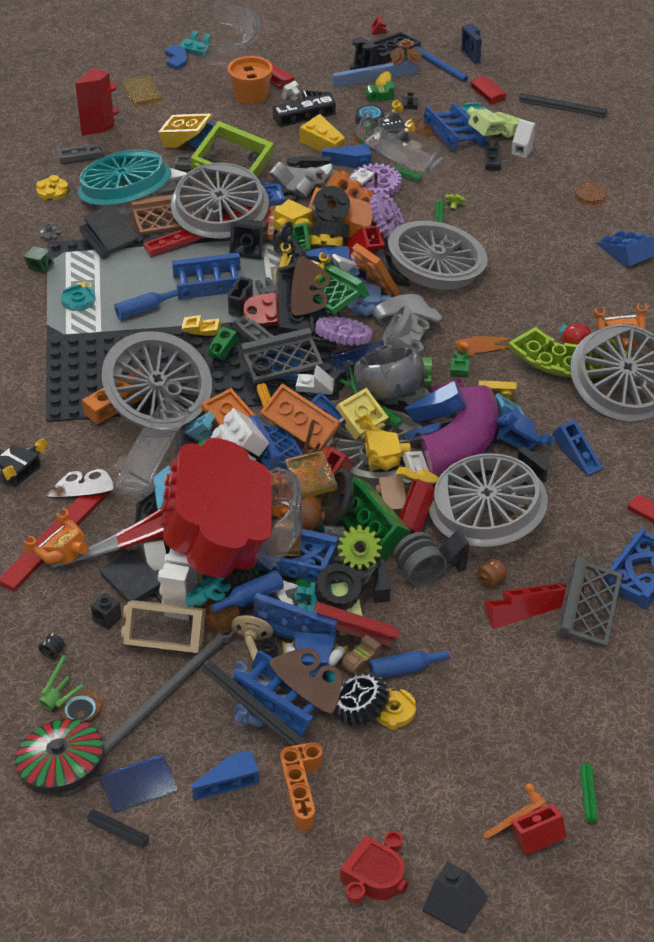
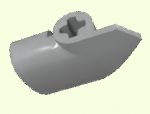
M278 162L269 174L278 183L283 184L285 188L294 190L300 197L306 198L317 184L323 183L331 174L333 165L330 163L317 168H293Z
M405 294L390 298L373 309V316L382 326L388 325L395 313L403 305L408 306L411 313L425 318L430 324L442 320V316L435 308H430L424 299L417 294Z

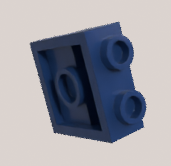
M474 24L462 26L461 51L474 64H479L482 45L480 31Z

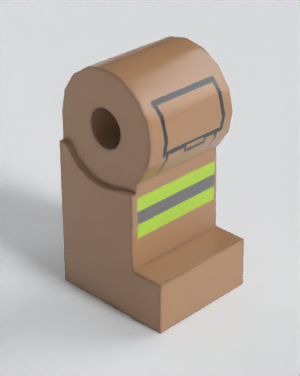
M366 634L361 639V644L344 657L341 666L354 676L356 673L361 674L369 667V660L380 658L381 644Z

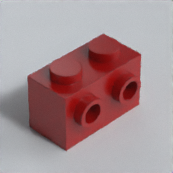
M552 803L511 821L515 842L525 855L567 838L563 815Z

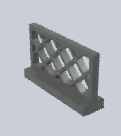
M310 328L241 344V357L246 362L254 384L316 369V365L323 367V361L312 339ZM307 345L311 347L309 351L301 348ZM294 350L292 355L287 354L284 351ZM298 352L306 355L303 360L295 357ZM276 354L275 359L270 358L272 369L275 365L283 369L281 371L271 370L266 375L256 376L252 370V361L250 359L259 355ZM281 356L289 359L286 364L278 361ZM309 357H312L316 359L317 362L310 363L307 362V359ZM263 361L255 364L258 368H266L261 365ZM294 361L299 363L300 365L298 367H292L290 366V363Z
M577 555L571 564L556 635L563 638L565 635L598 646L607 647L622 573L585 562V557ZM585 570L593 571L596 577L589 580ZM604 577L616 578L615 584L609 587ZM598 580L604 587L599 592L592 585L593 582ZM588 586L593 594L587 598L581 592V588ZM607 592L611 602L605 604L599 595ZM593 598H596L601 606L595 610L592 609L588 602ZM581 604H584L589 613L581 616L577 609ZM601 610L608 617L604 622H601L596 615ZM589 616H592L597 624L592 628H589L584 620ZM580 622L585 631L581 633L574 631L573 625ZM600 628L604 635L603 640L596 638L592 631Z

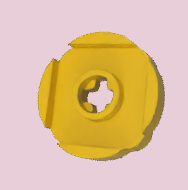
M51 175L49 178L36 183L37 195L44 200H47V198L59 200L68 193V183L57 175Z
M320 234V236L311 235V247L323 248L327 246H342L343 237L334 236L330 238L328 234Z
M393 688L388 689L390 692V704L386 706L385 712L380 713L381 718L376 717L375 719L381 725L395 730L412 722L416 715V703L414 697L409 692L402 689L400 691H392ZM390 706L394 708L398 706L399 708L398 710H391Z

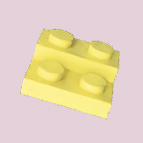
M367 388L336 406L346 421L344 426L355 440L359 438L361 440L365 439L367 428L365 430L360 428V418L363 415H369L372 418V423L379 429L385 426L384 423L388 419L386 413Z

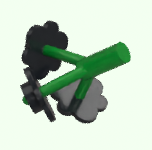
M347 360V362L343 363L344 366L340 367V370L347 369V372L340 371L335 376L333 381L335 384L334 389L342 390L345 384L350 386L354 394L359 392L354 378V366L356 363H354V360Z

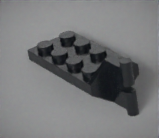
M296 248L288 265L279 267L276 271L278 331L293 332L310 328L313 335V312L295 316L291 310L293 275L301 254V250Z

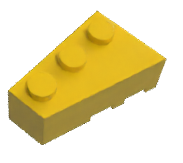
M320 114L300 127V142L315 150L322 152V149L345 146V137Z

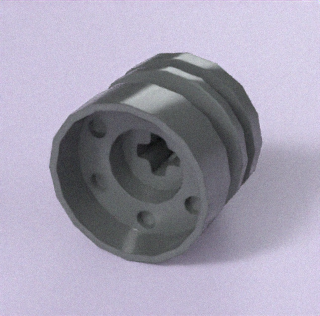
M415 532L406 536L397 544L393 552L395 562L399 565L410 583L417 587L434 582L443 574L446 568L447 561L436 548L428 534L424 532Z

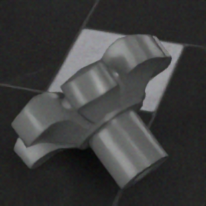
M51 223L45 224V229L39 231L40 239L45 238L48 241L51 238L56 240L58 235H60V230H57V227H52Z

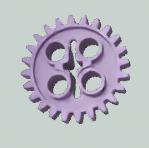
M369 163V166L363 165V169L373 172L374 176L361 186L362 188H367L374 194L382 191L386 195H394V192H398V189H401V174H399L398 170L395 171L394 167L390 168V165L385 167L383 163L380 166L377 163L375 165ZM375 174H378L377 188H374Z
M381 191L370 198V209L373 211L371 215L374 216L373 220L377 223L376 227L380 228V233L383 232L384 238L387 237L388 240L391 232L404 224L405 220H403V214H400V208H397V203L393 202V198H390L389 194L386 195L385 192L382 193Z
M331 316L328 318L323 317V319L319 318L315 327L316 334H319L320 337L330 339V342L336 341L337 344H350L351 346L353 344L359 346V344L365 345V343H369L373 332L368 325H363V322L358 323V320L353 321L351 318H338L337 316L335 318Z

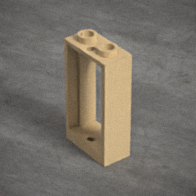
M135 600L129 601L123 610V617L126 618L125 626L122 627L121 638H124L123 644L199 653L203 645L206 609ZM135 608L193 615L190 645L132 638Z

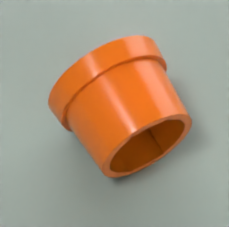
M244 56L230 62L228 65V75L232 83L233 96L237 101L244 104H257L268 98L273 66L267 59L258 56Z

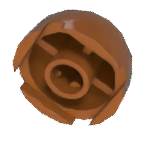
M299 493L296 498L300 500L298 504L294 503L293 511L295 515L292 518L291 525L296 528L314 531L320 522L323 523L325 511H322L321 503L316 497Z

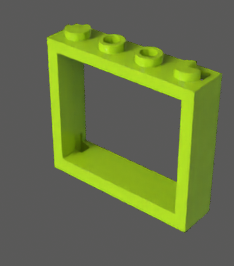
M218 121L192 155L191 169L212 163L202 158L216 139L220 137L260 154L249 169L258 177L274 154V143ZM219 177V180L222 182L226 179V177ZM231 178L229 183H232L235 179Z

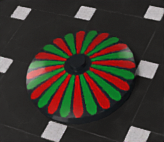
M75 719L56 720L38 727L25 737L17 749L15 767L21 781L30 789L42 793L65 792L81 786L97 773L104 760L105 747L99 731L91 724Z

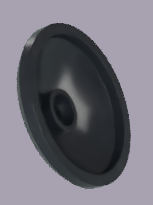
M340 468L336 470L326 486L321 505L322 511H325L323 521L325 526L333 527L337 525L354 504L353 480L346 469Z

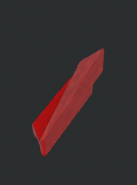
M553 583L503 591L504 600L485 601L484 607L491 627L493 629L500 628L562 608L566 583ZM584 587L581 588V592L583 593V595H584Z

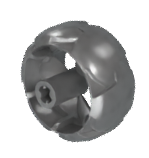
M383 345L376 348L375 352L363 356L356 362L354 378L359 392L367 388L375 399H388L416 390L425 380L423 359L418 351L407 347L393 348L392 345Z

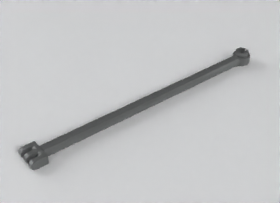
M230 625L220 626L217 630L218 634L103 742L105 755L223 643H229L234 639V630L231 627L230 632ZM80 786L66 791V794L71 796Z

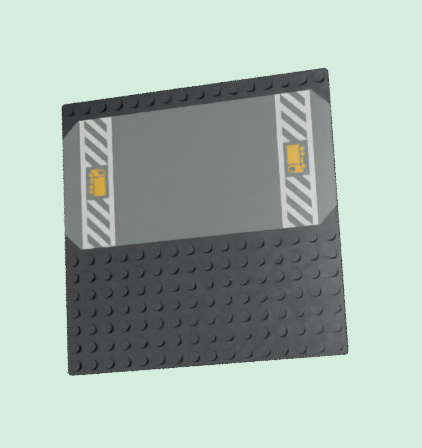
M168 234L136 235L137 242L112 252L105 258H101L86 239L47 243V249L50 250L54 264L47 270V422L90 419L84 414L82 399L104 388L102 383V367L110 349L127 336L149 331L176 336L189 343L200 353L211 374L212 391L210 399L232 388L248 407L263 406L257 392V385L262 383L266 384L271 397L281 384H284L310 402L318 394L296 391L297 381L275 378L254 384L246 362L241 357V344L251 341L241 333L237 332L238 345L235 348L232 347L226 359L222 361L208 355L209 347L216 335H195L182 331L184 317L201 315L203 320L220 318L221 328L225 327L235 331L232 322L237 320L242 323L241 318L244 315L237 316L228 313V293L179 300L177 296L163 301L156 309L123 320L118 319L114 304L150 292L162 294L177 289V284H181L180 278H173L172 261L229 254L230 237H206L152 257L145 250L143 243ZM274 239L267 240L262 259L240 256V270H237L238 276L253 279V296L259 295L255 286V280H260L265 288V278L270 277L273 285L276 286V271L279 268L280 258L283 254L274 251ZM230 271L220 273L221 278L231 277ZM214 274L203 275L204 280L214 279ZM197 276L186 277L188 283L198 281ZM73 285L89 286L94 290L95 303L86 310H68L61 303L63 291ZM255 310L248 311L249 314L257 313ZM314 321V333L312 336L324 338L320 337L319 334H316L315 327L317 321ZM278 325L263 327L273 336L287 333L278 331ZM303 346L301 348L309 351L311 347ZM316 347L323 361V367L320 368L334 379L336 372L332 350ZM147 348L153 370L156 371L158 349ZM140 349L135 356L148 370L143 351ZM162 350L160 372L163 371L174 354ZM176 357L164 375L166 376L186 363L181 358ZM309 357L307 362L314 363L317 360ZM132 360L128 363L132 368L138 369ZM188 367L170 379L194 376V373ZM315 369L300 372L299 374L314 375ZM123 370V372L121 373V375L130 374L125 370ZM197 381L180 383L182 387L198 389ZM334 388L332 394H324L330 401L340 398L339 390ZM180 393L182 397L193 403L198 398L197 395ZM152 394L139 411L140 413L150 414ZM156 396L153 414H162ZM162 397L167 413H175ZM142 400L131 405L130 407L136 410L142 402ZM174 401L182 412L189 409L188 406L181 402ZM117 413V414L113 415L112 417H122V416H121L119 413Z

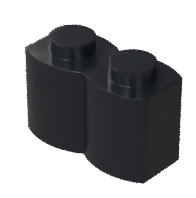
M239 277L235 281L234 287L228 292L229 314L243 315L245 302L253 296V279Z

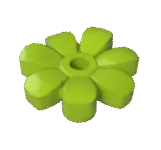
M458 194L445 195L446 202L451 203L450 209L456 210L457 205H464V197Z

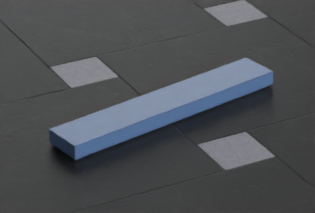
M405 60L402 61L401 65L389 63L333 73V87L338 88L376 81L378 76L385 71L391 73V78L418 73V63L414 65L411 61Z

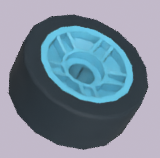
M363 105L356 110L357 126H362L363 121H368V130L377 128V120L384 118V110L376 105Z

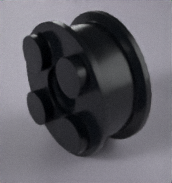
M326 186L320 189L312 203V212L318 221L341 223L346 218L350 209L348 195L344 190L336 186ZM331 203L335 208L331 209L327 204Z

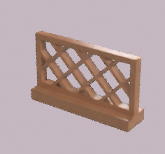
M187 192L184 193V195H195ZM172 195L131 201L130 212L132 217H134L140 235L184 229L179 224L174 223L175 218L172 212H170ZM196 201L181 202V204L184 206ZM195 208V209H193L192 211H187V212H189L190 214H193V213H195L199 208ZM168 215L172 217V219L169 221L165 219L164 216ZM152 217L156 219V221L153 223L148 221V219ZM163 222L166 226H159L158 223ZM146 224L150 226V228L142 229V226Z

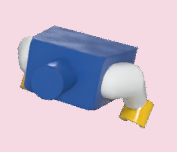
M295 632V641H292V643L282 642L283 654L301 648H311L319 654L320 664L315 670L309 672L311 677H315L317 671L323 666H335L341 658L347 655L348 650L347 645L345 647H341L337 643L335 645V634ZM306 653L301 657V661L304 665L310 666L314 664L315 657L311 653Z

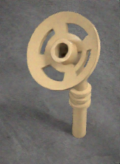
M247 615L238 616L232 621L233 630L245 638L251 658L254 661L258 652L254 641L269 639L273 634L272 626L263 619ZM238 624L242 627L241 631L237 629ZM266 631L267 635L261 636L262 632ZM260 674V675L263 676V678L265 679V681H267V682H270V681H271V679H269V678L266 677L265 675ZM280 686L275 689V693L281 689Z

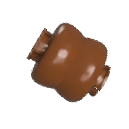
M490 559L486 564L480 566L477 571L479 582L489 588H494L507 577V567L505 563L498 559Z

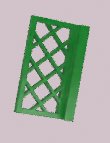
M332 264L325 267L330 277L328 286L324 289L317 288V290L324 292L327 296L328 301L324 309L333 314L360 296L365 299L370 295L362 280ZM322 275L315 281L317 284H324L326 278ZM316 294L313 299H315L316 303L319 302L321 304L324 299L322 296H318L319 294Z

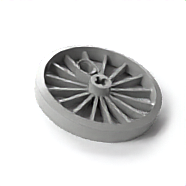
M389 409L402 418V425L395 428L391 423L385 421V426L391 428L388 432L395 433L400 431L401 433L397 434L399 443H410V446L422 445V436L402 440L406 438L404 433L422 428V425L419 422H414L405 413ZM342 417L339 420L341 426L328 441L327 447L339 434L351 439H339L334 446L349 447L338 449V451L346 456L353 455L348 457L353 463L360 461L356 467H352L349 471L352 479L356 477L369 483L371 486H376L379 477L398 476L396 472L399 467H402L400 464L394 466L396 470L389 472L384 470L383 472L362 470L365 465H369L364 445L365 439L361 440L359 438L355 440L350 432L345 429L346 421ZM411 448V452L421 451V449ZM401 455L400 462L404 463L403 457Z

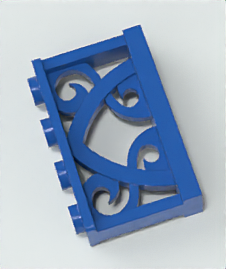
M271 522V535L267 540L269 544H261L259 551H265L259 553V559L253 569L266 572L277 571L280 575L316 583L321 570L331 565L339 552L337 550L339 537ZM296 547L304 555L294 559H286L279 550ZM314 560L319 561L321 566L315 565Z
M644 528L638 534L635 533L632 536L630 544L624 546L620 557L614 559L610 570L622 573L623 579L620 582L618 595L639 604V607L647 609L654 600V574L644 573L637 577L632 566L633 563L651 560V567L654 570V552H650V547L654 548V535L646 532ZM642 544L647 545L646 549H641L640 546ZM610 576L604 577L609 587L615 584V578ZM645 579H649L650 582L646 583Z

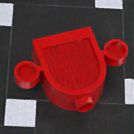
M388 832L384 837V845L365 835L340 868V881L348 885L346 887V899L350 903H361L365 896L374 900H388L395 897L398 893L403 894L409 882L404 879V862L400 855L396 853L403 846V836L399 832Z

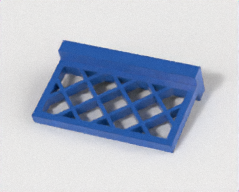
M251 415L250 419L269 442L268 446L259 456L269 472L274 473L276 467L293 471L312 469L291 434L280 427L263 424L258 416Z
M256 593L254 597V617L268 622L273 628V634L295 641V632L335 634L336 639L337 620Z

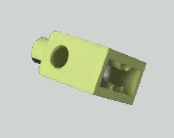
M470 107L467 111V115L470 116L469 124L483 136L499 135L506 120L488 109Z

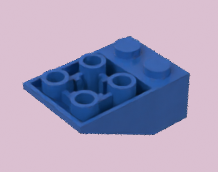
M622 230L615 232L613 236H605L601 241L596 242L598 246L621 265L631 266L654 256L653 236L645 235V233H626Z

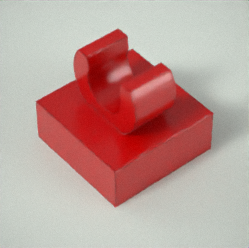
M380 15L377 16L371 25L372 34L378 35L379 32L384 34L388 30L383 17Z

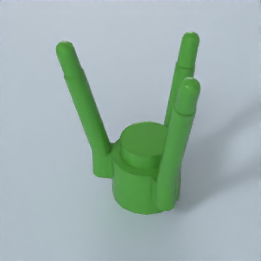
M65 655L60 659L46 687L41 692L43 696L39 699V703L49 711H52L55 707L60 708L65 701L84 688V685L81 684L61 698L62 696L59 692L69 681V676L56 689L51 688L66 659Z

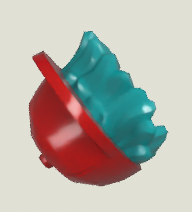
M579 323L569 326L563 324L562 328L559 329L563 344L578 345L586 336L592 333L588 326Z

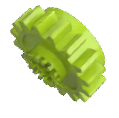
M358 525L357 530L350 527V533L346 531L342 533L345 539L339 538L338 540L342 543V545L337 546V550H341L338 557L344 558L343 564L349 563L352 568L357 566L359 571L362 566L368 569L369 562L374 565L376 563L374 557L379 558L381 556L377 553V551L382 549V546L377 545L380 538L375 539L374 535L376 532L374 531L370 534L368 532L369 527H366L365 530H362L361 525ZM354 544H362L364 552H356Z

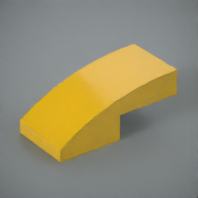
M201 315L184 317L181 329L183 332L213 336L218 334L222 323L220 318L203 320Z
M399 467L396 475L410 481L420 479L426 483H436L439 479L438 476L426 469L418 470L416 473L407 467Z

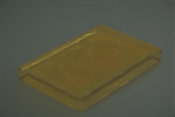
M150 75L121 80V85L134 107L163 101V96Z
M322 450L285 460L286 468L299 499L338 490L337 483Z

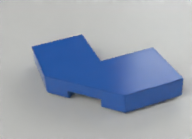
M173 45L165 50V55L172 57L166 61L167 66L179 70L187 64L184 48Z

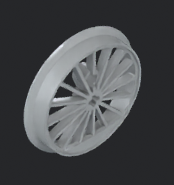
M210 163L189 171L179 181L171 198V212L177 223L187 231L207 238H229L231 236L232 221H262L269 207L268 194L259 179L248 169L231 163ZM217 177V188L210 178ZM219 177H226L220 188ZM231 178L235 179L232 183L228 185ZM205 180L209 186L200 181ZM187 192L196 195H184V193ZM258 197V200H257V201H253V200H249V199H244V198ZM196 201L184 206L181 204V202ZM239 204L250 206L253 208L249 211L244 207L240 206ZM201 207L193 214L187 212L195 208ZM230 207L244 215L237 218ZM225 208L233 220L223 221L222 209ZM205 211H207V217L205 220L198 218ZM219 219H220V222H211V221H210V220L216 221V220H219Z
M434 221L408 222L395 228L388 239L392 262L397 270L408 279L427 287L436 289L465 287L472 283L487 265V254L483 246L467 232L448 224ZM423 237L429 238L430 245L424 240ZM434 239L441 240L440 244H435ZM458 248H461V249H462V251H456V252H454V251L457 250ZM434 265H435V268H436V272L431 271V270L433 269Z
M618 324L597 330L586 336L578 344L571 360V375L578 393L586 403L601 414L621 421H637L654 416V395L646 387L647 384L654 388V381L647 377L654 378V371L647 370L654 368V362L641 364L654 356V334L637 326ZM620 338L629 339L627 357ZM615 339L619 353L610 344L609 340ZM635 340L642 345L630 360L632 341ZM603 344L611 355L600 349L599 346ZM644 346L652 350V352L634 361ZM593 351L594 353L598 354L606 360L588 357L586 355ZM585 362L608 368L586 370ZM613 373L596 384H593L589 376ZM614 378H618L607 396L597 389ZM623 381L620 403L609 397L619 382ZM627 389L633 395L636 405L625 404ZM643 392L651 402L642 404L639 395Z
M140 332L123 338L110 349L102 367L103 387L113 407L126 420L142 428L167 430L184 425L195 419L203 411L201 403L209 400L211 396V374L203 357L189 343L167 333ZM147 348L158 349L156 371L153 370ZM140 349L143 351L148 370L135 356ZM162 350L174 354L163 371L160 372ZM176 357L181 358L186 363L166 376L164 375ZM132 360L141 372L129 366L128 363ZM188 367L194 373V376L170 379ZM125 370L136 377L121 375V373ZM117 380L136 384L117 388L115 387V383ZM197 381L198 389L182 387L180 383ZM141 390L125 400L119 395V393ZM147 393L136 410L128 405ZM152 393L150 416L139 411ZM180 393L197 395L198 398L193 403L182 397ZM156 396L163 417H153ZM162 397L177 414L176 416L168 417ZM174 401L181 402L188 406L189 409L182 412Z
M479 454L454 463L442 473L435 486L434 498L429 513L434 525L449 538L455 531L460 530L470 546H499L524 537L538 526L546 513L548 496L541 480L524 462L502 454ZM494 470L487 485L485 471ZM482 471L484 486L473 474L474 472ZM504 471L505 473L495 482L498 472ZM513 474L516 475V476H518V477H516V478H514V479H512V480L506 482ZM468 475V477L473 481V483L463 479L462 477ZM455 482V483H457V484H459V485H461V486H463V487H457V486H451V485ZM523 482H527L529 484L527 486L515 487ZM533 492H534V494H535L533 498H531V497H524V496H517V495H519V494H526V493H533ZM449 493L459 494V495L449 496ZM453 503H459V504H457V505L451 507V504H453ZM515 504H526L530 505V507L527 510H524L516 506ZM501 507H504L520 516L514 520H511L510 517L505 513V511ZM468 508L457 520H455L453 514H456ZM479 508L473 526L463 524ZM492 509H496L505 520V524L494 526ZM484 510L489 511L491 527H478Z

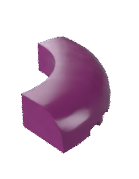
M476 385L460 388L467 407L461 409L457 417L443 429L431 434L422 435L421 451L429 472L440 477L454 463L470 456L483 454L486 451V447L492 443L498 427L496 420L499 418L496 397L490 387Z

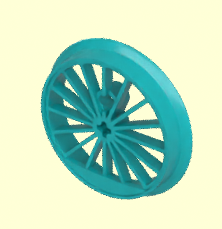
M128 150L114 153L96 160L82 171L78 196L81 200L95 205H114L137 200L161 188L169 180L171 169L163 162L162 157L158 153L150 150Z

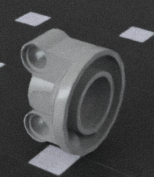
M403 305L388 324L380 346L392 345L393 348L407 347L418 351L420 354L424 349L420 339L428 330L430 324L425 318L411 313L408 306Z

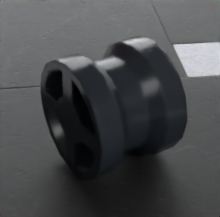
M49 633L46 641L41 642L38 649L43 656L54 660L58 656V652L65 648V642L57 634Z

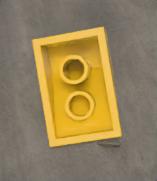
M212 114L172 115L159 130L164 148H177L199 134L211 119Z

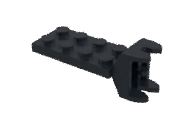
M401 31L371 42L362 37L356 38L352 42V45L356 46L354 63L350 64L349 69L355 70L377 66L379 61L391 58L390 54L396 48L405 50L403 47L399 48L398 45L404 39L414 41V46L408 49L416 46L421 47V41Z

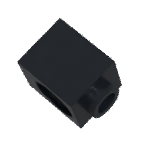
M103 593L90 605L93 621L108 630L122 618L120 601L106 593Z

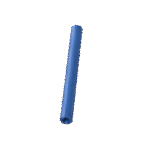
M415 47L421 51L422 58L462 82L468 80V76L422 48Z

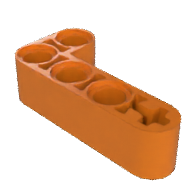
M317 743L289 746L280 753L281 771L296 828L301 831L311 830L315 825V807L306 773L317 771L322 767V747Z

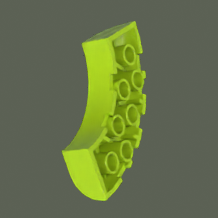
M537 327L508 343V349L527 364L543 372L572 379L571 360L578 345L557 343L554 341L555 339L546 335ZM609 340L610 344L619 353L615 340ZM603 344L599 346L600 349L611 355ZM593 351L586 355L588 357L606 360L598 354L594 353ZM585 362L586 370L608 368ZM613 373L589 376V378H603L610 376Z

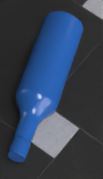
M177 289L162 294L150 292L114 304L115 313L119 320H123L156 309L163 301L177 297L179 294Z
M272 571L235 587L227 598L212 604L211 609L215 613L230 606H247L254 602L256 593L269 596L284 588L283 579L277 571Z
M415 650L369 660L370 673L376 676L379 675L382 679L422 671L428 664L449 659L450 656L448 650L430 654Z

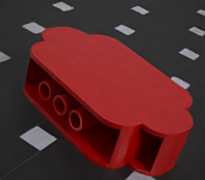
M210 438L204 442L203 446L198 444L182 446L177 458L171 462L170 474H166L164 486L166 487L163 493L165 501L162 506L164 514L161 519V525L163 526V539L172 550L185 554L192 568L209 576L226 577L233 572L234 568L242 570L253 568L259 559L261 544L267 541L271 535V474L269 470L261 463L249 459L247 452L240 445L225 439Z

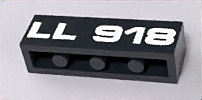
M329 93L273 106V119L279 127L310 121L319 114L323 117L336 115V102Z

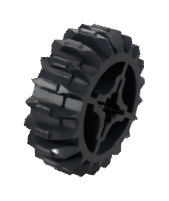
M363 672L360 676L356 673L355 677H349L348 681L342 682L334 713L343 724L346 723L349 727L355 725L358 728L360 724L366 726L369 721L374 723V719L376 717L381 718L380 713L385 712L386 706L390 704V692L387 684L379 675L376 676L373 673L367 674Z

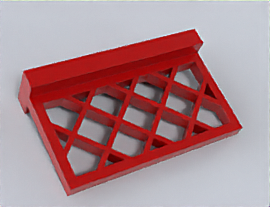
M316 602L313 612L337 620L336 631L363 638L367 634L381 645L391 647L392 641L400 636V632L396 631V626Z

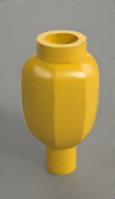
M387 71L381 73L375 85H386V81H392L391 73Z

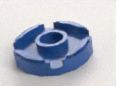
M437 422L404 434L406 439L409 440L441 430L442 424Z

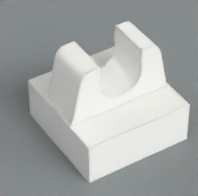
M293 81L285 85L281 97L285 100L287 98L293 101L297 100V95L300 94L298 90L299 84Z

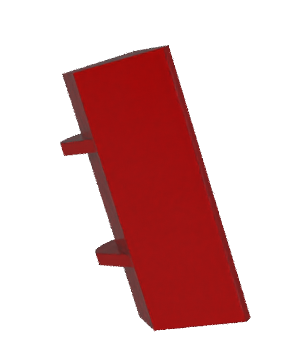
M93 68L75 82L81 136L108 131L115 125L114 116L119 114V107H113L111 94V92L117 89V84L115 82L110 83L108 72Z

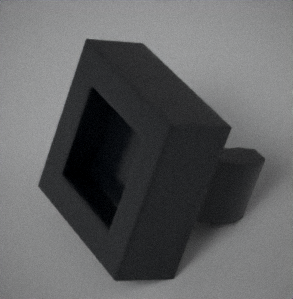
M407 92V97H403V109L418 110V97H413V92Z

